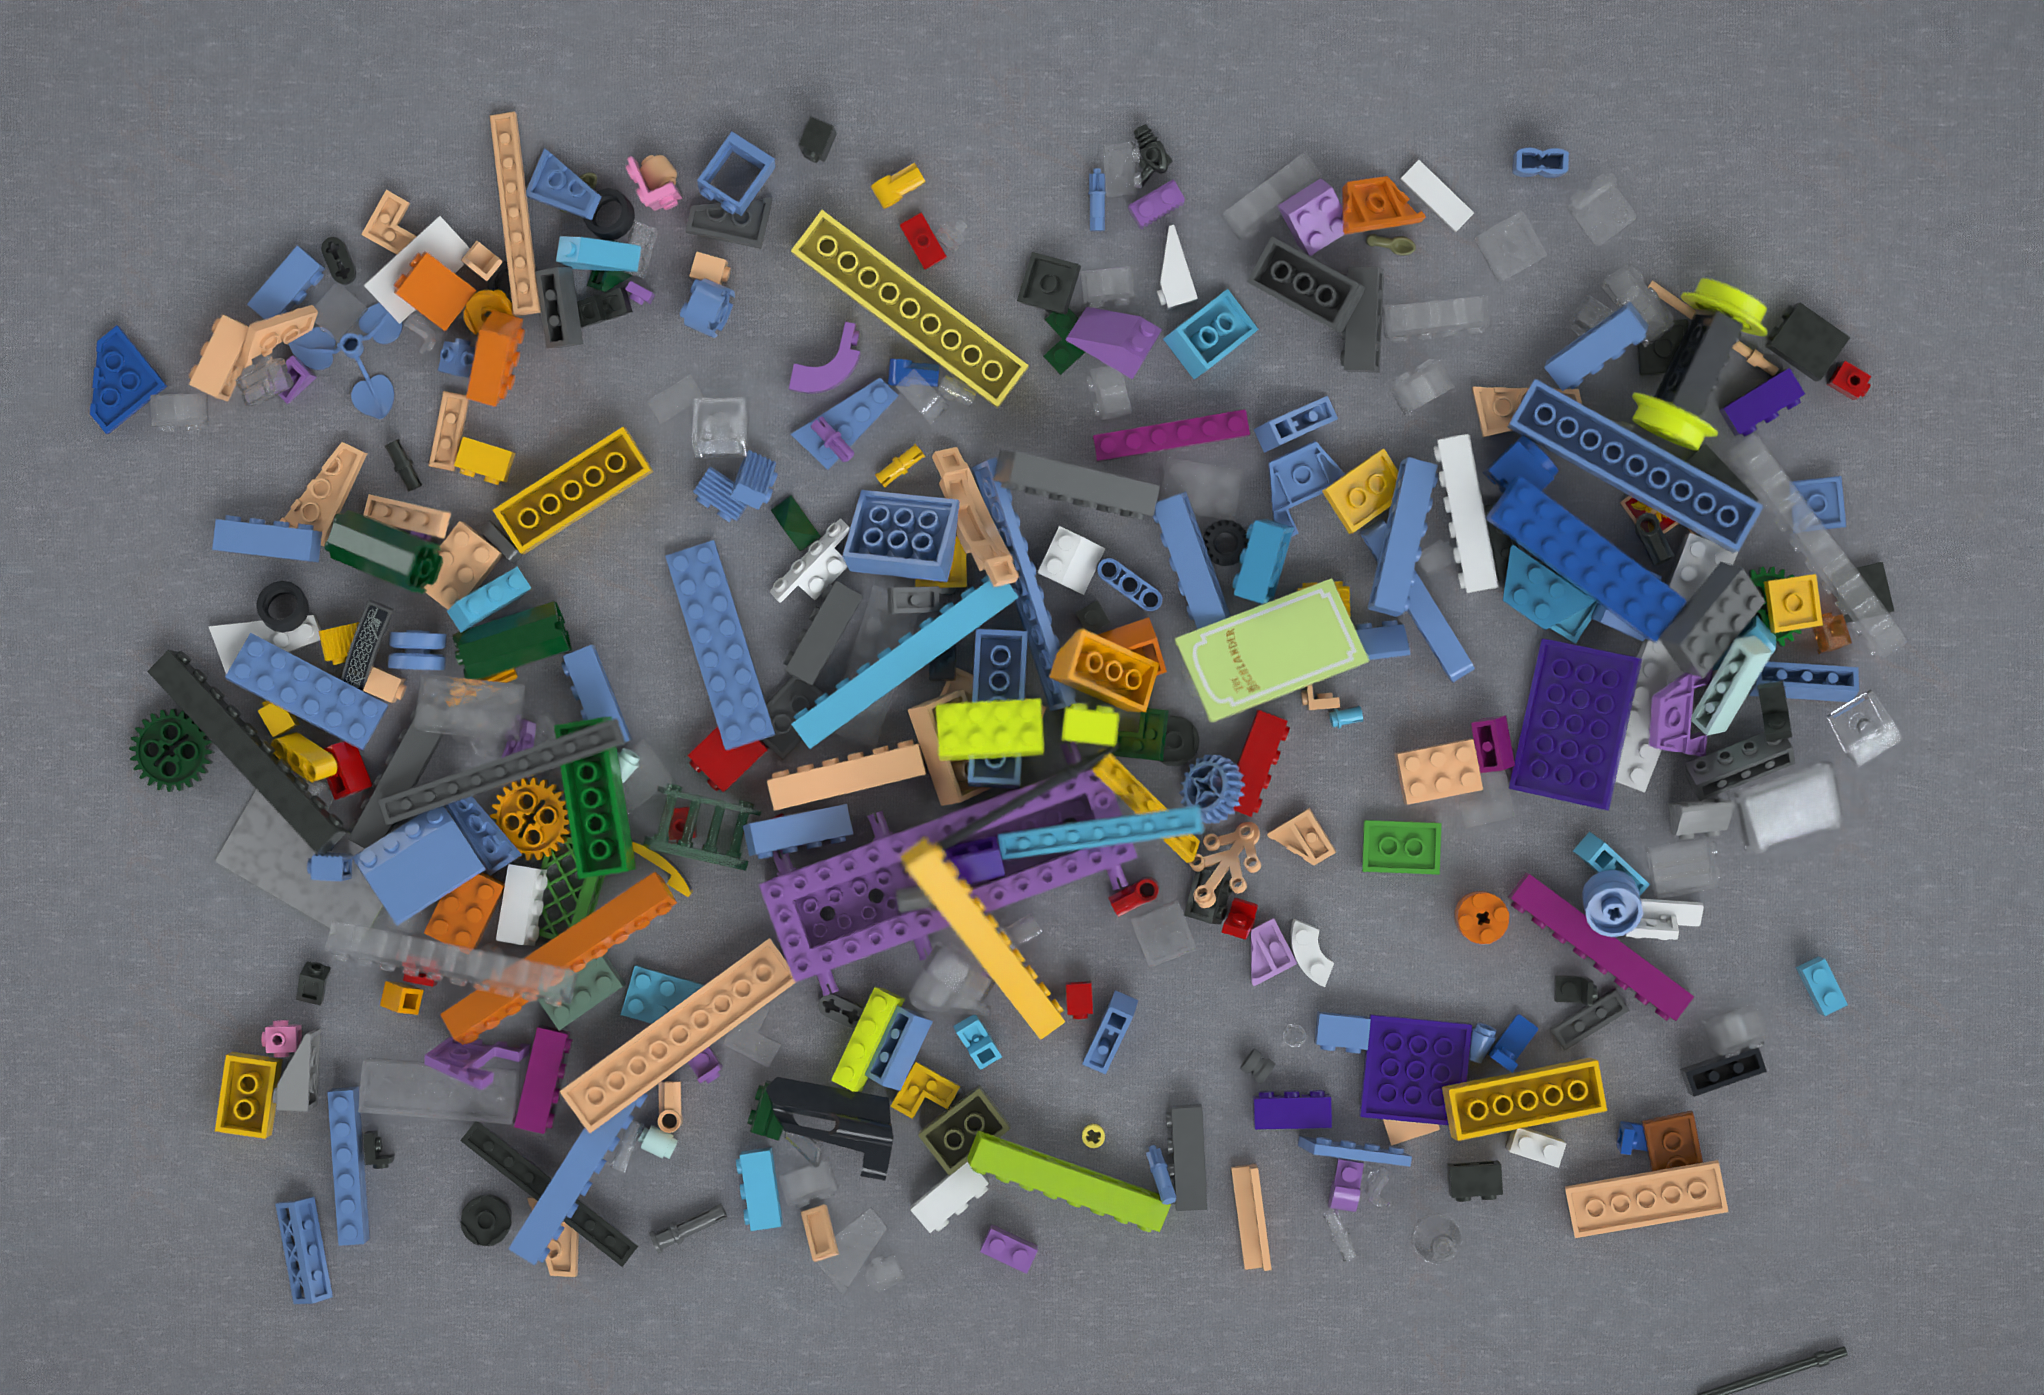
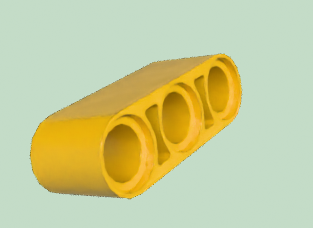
M298 732L273 739L271 742L277 758L285 760L294 772L309 782L335 775L337 772V764L334 757Z

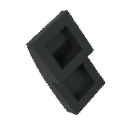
M626 287L577 301L581 328L632 313L629 297L625 290Z

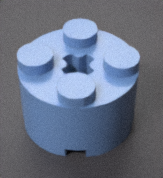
M706 278L702 280L696 279L690 291L692 296L689 303L686 302L683 305L680 317L684 318L685 326L716 338L718 335L715 331L717 329L722 331L730 316L733 304L729 303L730 296L735 298V291Z

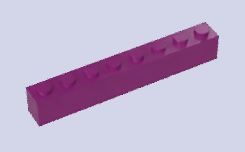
M1529 873L1524 874L1509 894L1508 898L1513 901L1511 903L1513 908L1522 914L1525 910L1534 916L1531 919L1532 922L1542 929L1546 926L1554 931L1551 936L1563 945L1568 941L1574 946L1572 951L1585 960L1588 956L1595 961L1594 968L1604 975L1607 972L1611 973L1616 977L1613 982L1625 991L1628 987L1636 992L1634 997L1646 1006L1649 1002L1657 1008L1655 1013L1667 1021L1671 1018L1677 1021L1694 998L1692 994L1618 939L1600 935L1594 931L1583 913Z

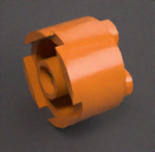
M1475 891L1460 899L1455 908V923L1459 932L1474 943L1491 944L1501 938L1507 930L1509 911L1500 898L1489 892ZM1486 911L1485 917H1487V920L1485 922L1481 921L1478 924L1479 919L1476 915L1478 913L1483 914Z

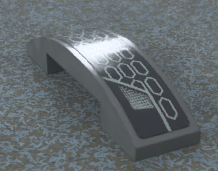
M371 599L368 601L346 659L341 678L342 681L363 691L372 671L383 635L387 632L394 609Z

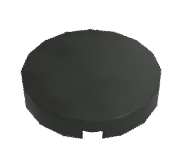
M1168 716L1163 762H1159L1166 766L1177 767L1188 763L1194 758L1199 749L1200 738L1197 729L1191 721L1182 716Z
M479 1195L470 1200L463 1208L460 1222L461 1229L465 1237L473 1244L493 1246L501 1242L509 1233L512 1225L511 1211L508 1205L499 1197Z

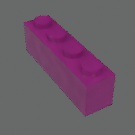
M544 1025L537 1027L515 1120V1128L545 1134L548 1128L552 1129L556 1115L552 1113L554 1103L558 1104L561 1095V1089L557 1087L559 1079H564L567 1064L563 1063L565 1053L570 1054L573 1039L569 1038L570 1031H559L557 1028Z

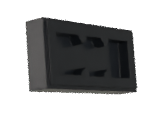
M956 644L929 663L930 681H956Z

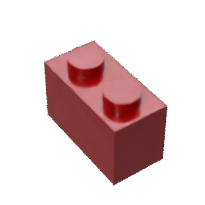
M343 741L324 749L334 757L337 764L336 774L326 777L334 800L359 793L373 786L357 747Z

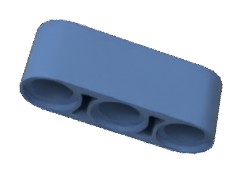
M1106 558L1099 563L1097 567L1098 576L1143 610L1154 611L1161 606V593L1118 561ZM1107 562L1114 564L1116 567L1115 575L1112 577L1104 576L1101 571L1103 564ZM1125 578H1133L1136 581V590L1127 592L1123 589L1122 583ZM1151 592L1157 596L1158 602L1154 607H1147L1144 604L1143 597L1146 593Z

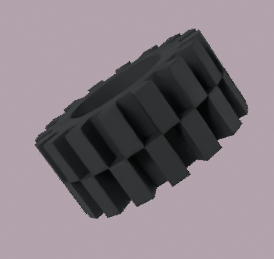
M1220 520L1213 523L1205 531L1203 537L1211 561L1221 566H1231L1240 562L1241 553L1244 548L1247 549L1249 543L1246 530L1243 529L1242 525L1232 520ZM1222 533H1229L1235 538L1236 545L1230 553H1222L1216 547V539Z

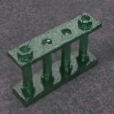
M667 783V787L658 786L657 791L666 794L667 797L658 832L654 834V837L645 836L643 846L655 851L744 871L747 870L749 861L741 857L740 848L744 837L743 826L747 825L749 814L761 815V811L754 808V803L739 800V804L692 794L682 791V786ZM677 797L691 800L682 839H679L678 843L669 841L670 837L667 836ZM701 803L714 805L715 809L706 844H703L702 848L694 847L692 837ZM725 808L739 811L730 850H727L726 854L717 852L718 848L716 847Z

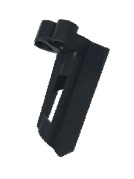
M776 1077L767 1086L765 1091L771 1101L773 1113L785 1132L863 1152L864 1157L860 1176L886 1181L894 1138L888 1097L853 1092L851 1090ZM793 1113L835 1121L836 1125L831 1131L800 1126L797 1124Z

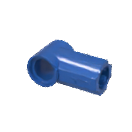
M890 359L888 385L911 387V385L938 387L940 365L913 363L912 360Z

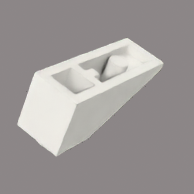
M1174 225L1168 228L1160 279L1161 290L1157 291L1161 306L1166 304L1167 310L1197 301L1198 299Z

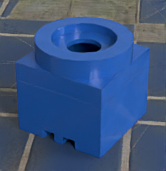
M1522 435L1482 473L1494 485L1497 484L1500 492L1503 493L1516 476L1523 477L1542 491L1559 471L1550 458L1535 443Z

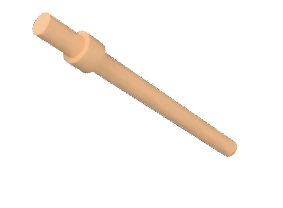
M1653 280L1646 288L1647 290L1692 320L1696 310ZM1740 341L1733 345L1732 349L1747 358L1746 362L1754 367L1757 365L1772 377L1779 370L1778 367L1763 358L1764 354L1757 349L1752 350Z

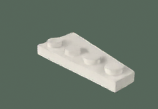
M316 615L307 616L301 626L293 631L284 633L273 631L263 621L209 626L226 674L250 633L287 652H291L320 641L318 631H321Z

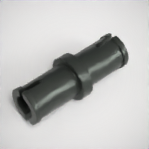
M397 439L385 445L384 447L387 449L395 465L394 470L399 472L407 491L410 492L422 486L423 484L412 466L414 462L406 455L400 440Z

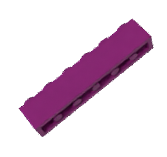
M1246 409L1093 435L1096 460L1097 462L1248 437L1250 431Z

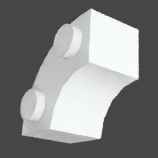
M1293 918L1290 929V945L1294 958L1302 971L1310 979L1325 987L1334 962L1325 957L1319 948V929Z

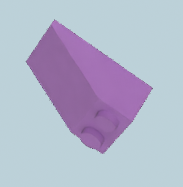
M1086 307L1066 340L1133 379L1162 329L1140 316Z

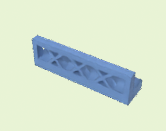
M307 1197L296 1201L276 1203L293 1303L313 1304L332 1298L315 1198ZM286 1208H289L290 1220L287 1218ZM291 1235L294 1237L295 1245L292 1243ZM296 1260L299 1263L300 1270L296 1267ZM300 1285L304 1289L305 1297H302Z

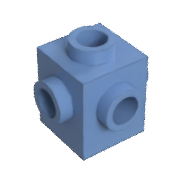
M459 338L455 339V343L444 341L440 353L438 371L470 378L476 348L470 346L471 341Z

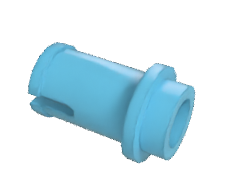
M1360 706L1339 711L1336 708L1334 712L1329 713L1332 727H1337L1338 729L1342 725L1363 722Z

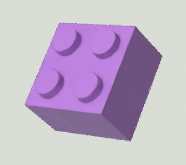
M1321 178L1278 205L1298 247L1309 256L1344 235L1343 208L1333 188Z

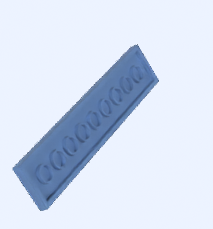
M995 457L972 467V471L981 496L1013 558L1012 563L1019 575L1018 580L1010 583V586L1019 597L1015 600V604L1023 629L1028 631V644L1049 709L1053 711L1071 706L1072 703L1076 704L1075 689L1050 678L1056 653L1060 649V643L1051 628V615L1044 607V593L1042 588L1037 585L1035 579L1036 569L1027 554L1028 544L1019 529V516L1012 508V494L1009 489L1001 488V482L993 481L997 466V458Z

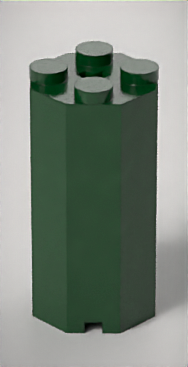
M347 510L344 514L338 513L334 517L329 538L325 543V550L330 553L331 559L420 594L427 591V589H424L427 584L433 585L437 581L443 564V557L438 555L437 551H441L440 545L351 510Z
M555 601L469 628L462 633L459 631L452 634L455 647L459 649L455 651V657L459 666L464 665L465 667L463 672L468 684L571 651L572 645L569 632L564 626L563 614L558 603Z

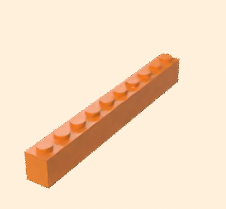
M653 872L441 1013L440 1015L453 1039L462 1045L474 1042L478 1039V1035L486 1030L495 1028L508 1015L518 1013L523 1005L529 1001L539 999L543 992L550 987L560 985L564 978L571 973L581 971L586 966V963L592 959L605 955L607 949L613 945L623 943L630 934L636 930L644 929L657 916L668 913L672 906L677 904V901L664 879L656 872Z

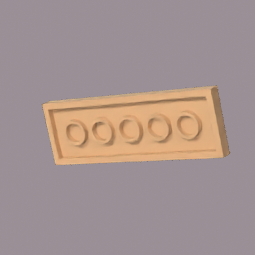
M1718 1160L1565 1186L1575 1238L1728 1212Z

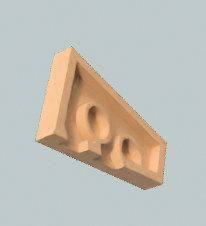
M310 305L250 324L239 363L244 368L252 365L253 358L260 354L266 357L281 342L289 344L313 330L318 314L317 309Z
M528 1197L529 1206L533 1210L538 1201L533 1197ZM563 1221L561 1225L565 1229L557 1241L553 1238L547 1248L551 1251L545 1260L550 1276L576 1277L578 1275L579 1233Z

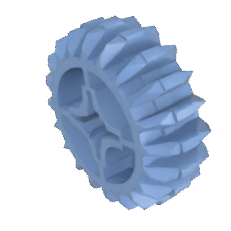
M1213 754V756L1205 755L1204 758H1196V765L1189 764L1190 772L1184 773L1186 779L1180 782L1184 786V789L1179 792L1184 797L1180 803L1186 807L1200 805L1203 823L1215 824L1219 823L1220 820H1228V814H1235L1234 806H1240L1239 797L1244 796L1240 792V789L1245 786L1240 781L1244 775L1238 771L1239 767L1231 759L1223 758L1221 755Z

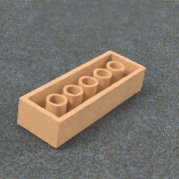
M912 739L897 743L898 748L889 750L887 745L872 749L873 754L864 756L862 751L847 755L848 760L839 762L837 757L822 761L823 766L814 768L812 763L797 767L798 772L789 774L788 769L772 773V778L767 780L774 811L925 775L927 771L920 744H914Z

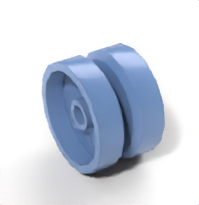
M406 630V633L389 632V645L392 648H405V653L389 654L388 668L445 670L446 657L442 654H430V649H444L446 647L447 634H432L430 631Z
M1608 870L1599 872L1587 881L1582 892L1586 919L1591 928L1600 935L1609 937L1623 936L1633 931L1640 923L1643 915L1638 886L1633 878L1621 871Z

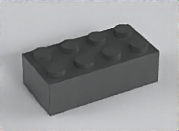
M1272 236L1247 280L1249 284L1340 333L1344 330L1366 289L1365 286Z
M1720 562L1662 633L1659 640L1681 671L1704 678L1765 603V600L1743 568Z

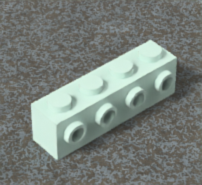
M1756 636L1735 640L1692 714L1691 721L1704 734L1712 735L1726 732L1771 656L1772 651Z

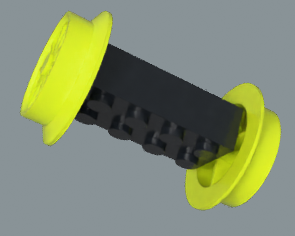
M1706 278L1700 279L1694 292H1684L1681 294V299L1696 309V312L1654 397L1639 393L1632 394L1633 400L1638 404V408L1632 418L1634 423L1662 439L1694 451L1699 450L1704 437H1716L1718 435V432L1712 426L1698 417L1705 411L1707 407L1706 400L1710 392L1716 388L1719 381L1718 376L1722 368L1728 364L1730 351L1733 345L1739 341L1741 331L1756 336L1767 335V330L1761 324L1767 308L1761 302L1731 286Z

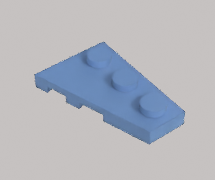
M544 148L527 187V197L592 220L601 196Z

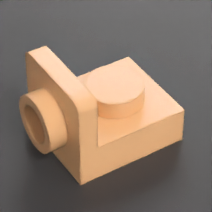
M1312 684L1305 686L1306 690H1301L1302 705H1307V710L1340 708L1339 697L1333 698V693L1317 694L1318 699H1313Z

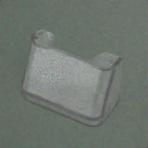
M1821 761L1812 764V768L1806 767L1801 771L1773 780L1726 792L1728 800L1734 801L1733 815L1744 850H1752L1753 854L1767 851V846L1825 827L1827 831L1842 827L1841 822L1845 821L1833 763L1829 761Z

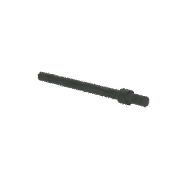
M1845 1346L1827 1352L1822 1350L1815 1352L1812 1357L1698 1393V1395H1729L1815 1366L1819 1368L1827 1366L1830 1361L1846 1357L1848 1354Z

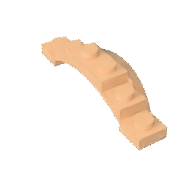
M957 447L935 451L932 459L942 478L939 486L945 498L957 499L960 502L956 534L965 553H972L979 570H986L993 587L1016 582L1019 575L1012 563L1013 558L996 528L968 464L963 460Z

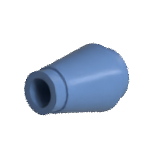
M1477 1023L1476 1028H1472L1469 1054L1471 1061L1482 1063L1497 1038L1495 1036V1028L1483 1023Z

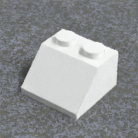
M1059 526L1038 570V574L1084 595L1105 548Z

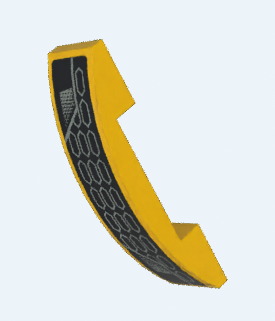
M632 840L634 852L672 875L666 883L667 885L687 897L691 896L693 890L688 880L672 861L652 847Z

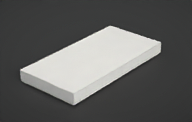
M438 216L366 282L364 287L400 324L415 308L394 293L396 287L393 285L402 273L407 275L412 269L409 264L417 253L422 255L425 251L453 273H456L465 264L461 259L470 248L443 218Z

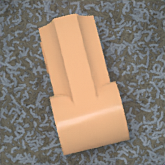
M663 1081L659 1083L658 1126L662 1131L671 1133L680 1128L683 1122L681 1113V1081ZM666 1114L675 1115L677 1118L676 1126L668 1127L665 1125L664 1116Z

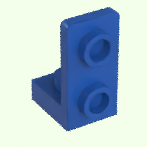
M1517 1014L1488 1055L1513 1073L1518 1066L1515 1061L1537 1033L1538 1027L1520 1014Z
M1620 1121L1616 1143L1620 1154L1631 1155L1632 1149L1647 1151L1642 1124Z

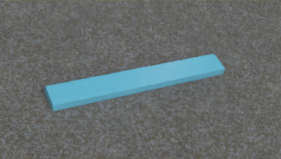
M1200 805L1004 832L997 835L1001 859L1005 860L1202 833L1204 829Z

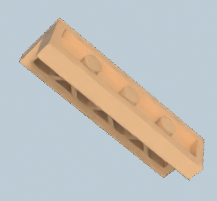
M1257 1164L1231 1167L1244 1269L1263 1268L1264 1271L1272 1270Z

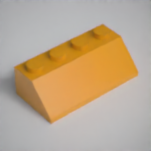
M1079 629L1056 653L1050 678L1124 711L1146 712L1160 663L1086 630Z

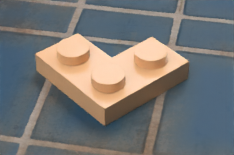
M386 190L361 235L397 255L417 237L398 226L410 203Z

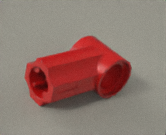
M1143 877L1138 882L1109 896L1108 899L1115 913L1120 917L1146 902L1153 901L1158 895L1159 884L1152 877ZM1143 883H1150L1154 886L1155 892L1150 896H1145L1142 894L1140 886Z

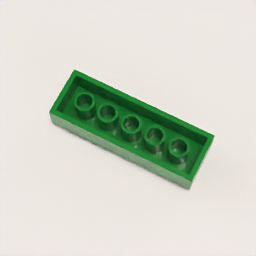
M612 716L554 725L555 737L557 739L612 720ZM617 746L561 765L578 879L635 870V857Z

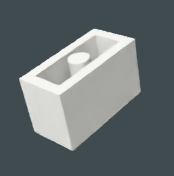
M1524 1127L1511 1130L1506 1149L1511 1153L1559 1168L1567 1143L1560 1138Z

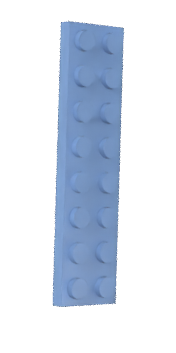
M712 540L666 555V561L725 750L728 751L776 735L715 541Z

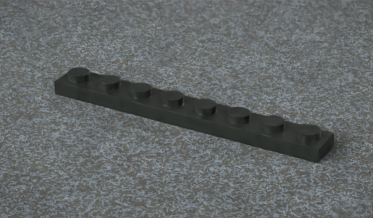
M478 1120L474 1122L460 1140L537 1201H539L552 1180L550 1176ZM577 1199L575 1202L579 1205L571 1219L566 1216L564 1222L623 1267L638 1248V1245Z

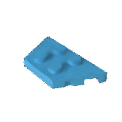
M1511 546L1502 600L1507 605L1544 630L1593 605L1595 602L1593 599L1516 546Z

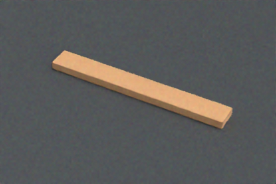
M514 111L490 115L513 315L522 316L541 313L517 114Z

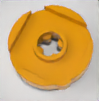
M479 291L468 301L464 310V321L472 333L477 335L480 332V328L488 319L484 315L487 311L493 312L495 310L515 316L513 315L512 303L503 291Z

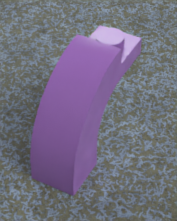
M845 322L839 351L828 364L821 367L794 364L789 390L816 394L829 391L842 384L853 373L861 356L860 351L852 350V345L857 346L860 331L856 330V324Z

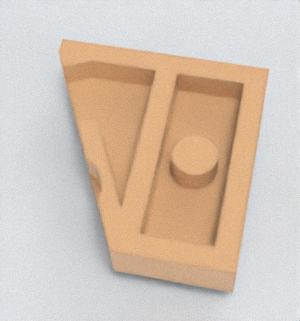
M1310 808L1267 833L1270 839L1276 840L1287 847L1286 849L1300 855L1312 865H1316L1336 853L1334 846Z

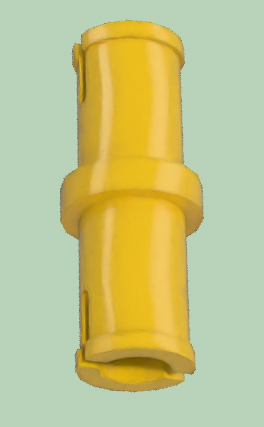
M915 443L901 456L892 458L893 462L879 473H876L875 476L886 488L888 484L901 474H907L908 469L924 458L925 455Z

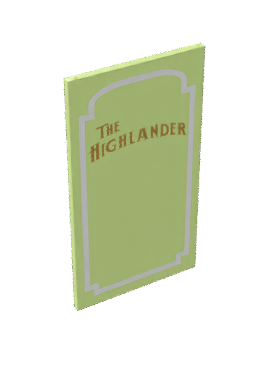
M1332 578L1175 638V644L1178 646L1211 723L1369 662L1368 655L1362 646Z

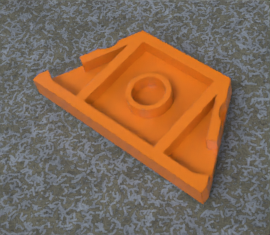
M1388 176L1349 181L1342 187L1344 234L1421 223L1426 218L1422 211L1417 213L1407 203L1410 199L1396 187V184Z

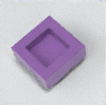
M632 281L628 283L625 289L631 293L629 298L640 305L644 301L651 304L655 297L652 292Z

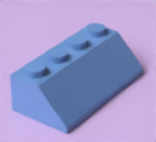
M1397 620L1383 621L1382 627L1372 628V623L1356 625L1357 635L1369 660L1410 655L1404 624L1398 625Z

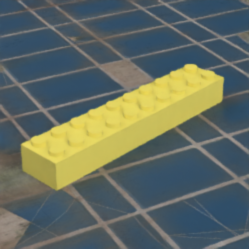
M823 210L820 211L791 250L794 256L997 409L1029 368L1028 364Z

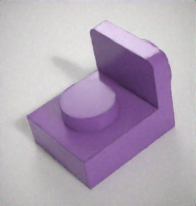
M710 1047L688 1062L698 1077L699 1083L706 1081L709 1084L720 1076L718 1071L723 1067Z

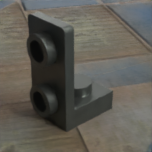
M1784 682L1759 684L1758 693L1766 741L1791 738L1792 731Z
M1555 976V1002L1583 1003L1586 1006L1593 1007V1000H1597L1598 994L1597 985H1593V980L1586 976Z

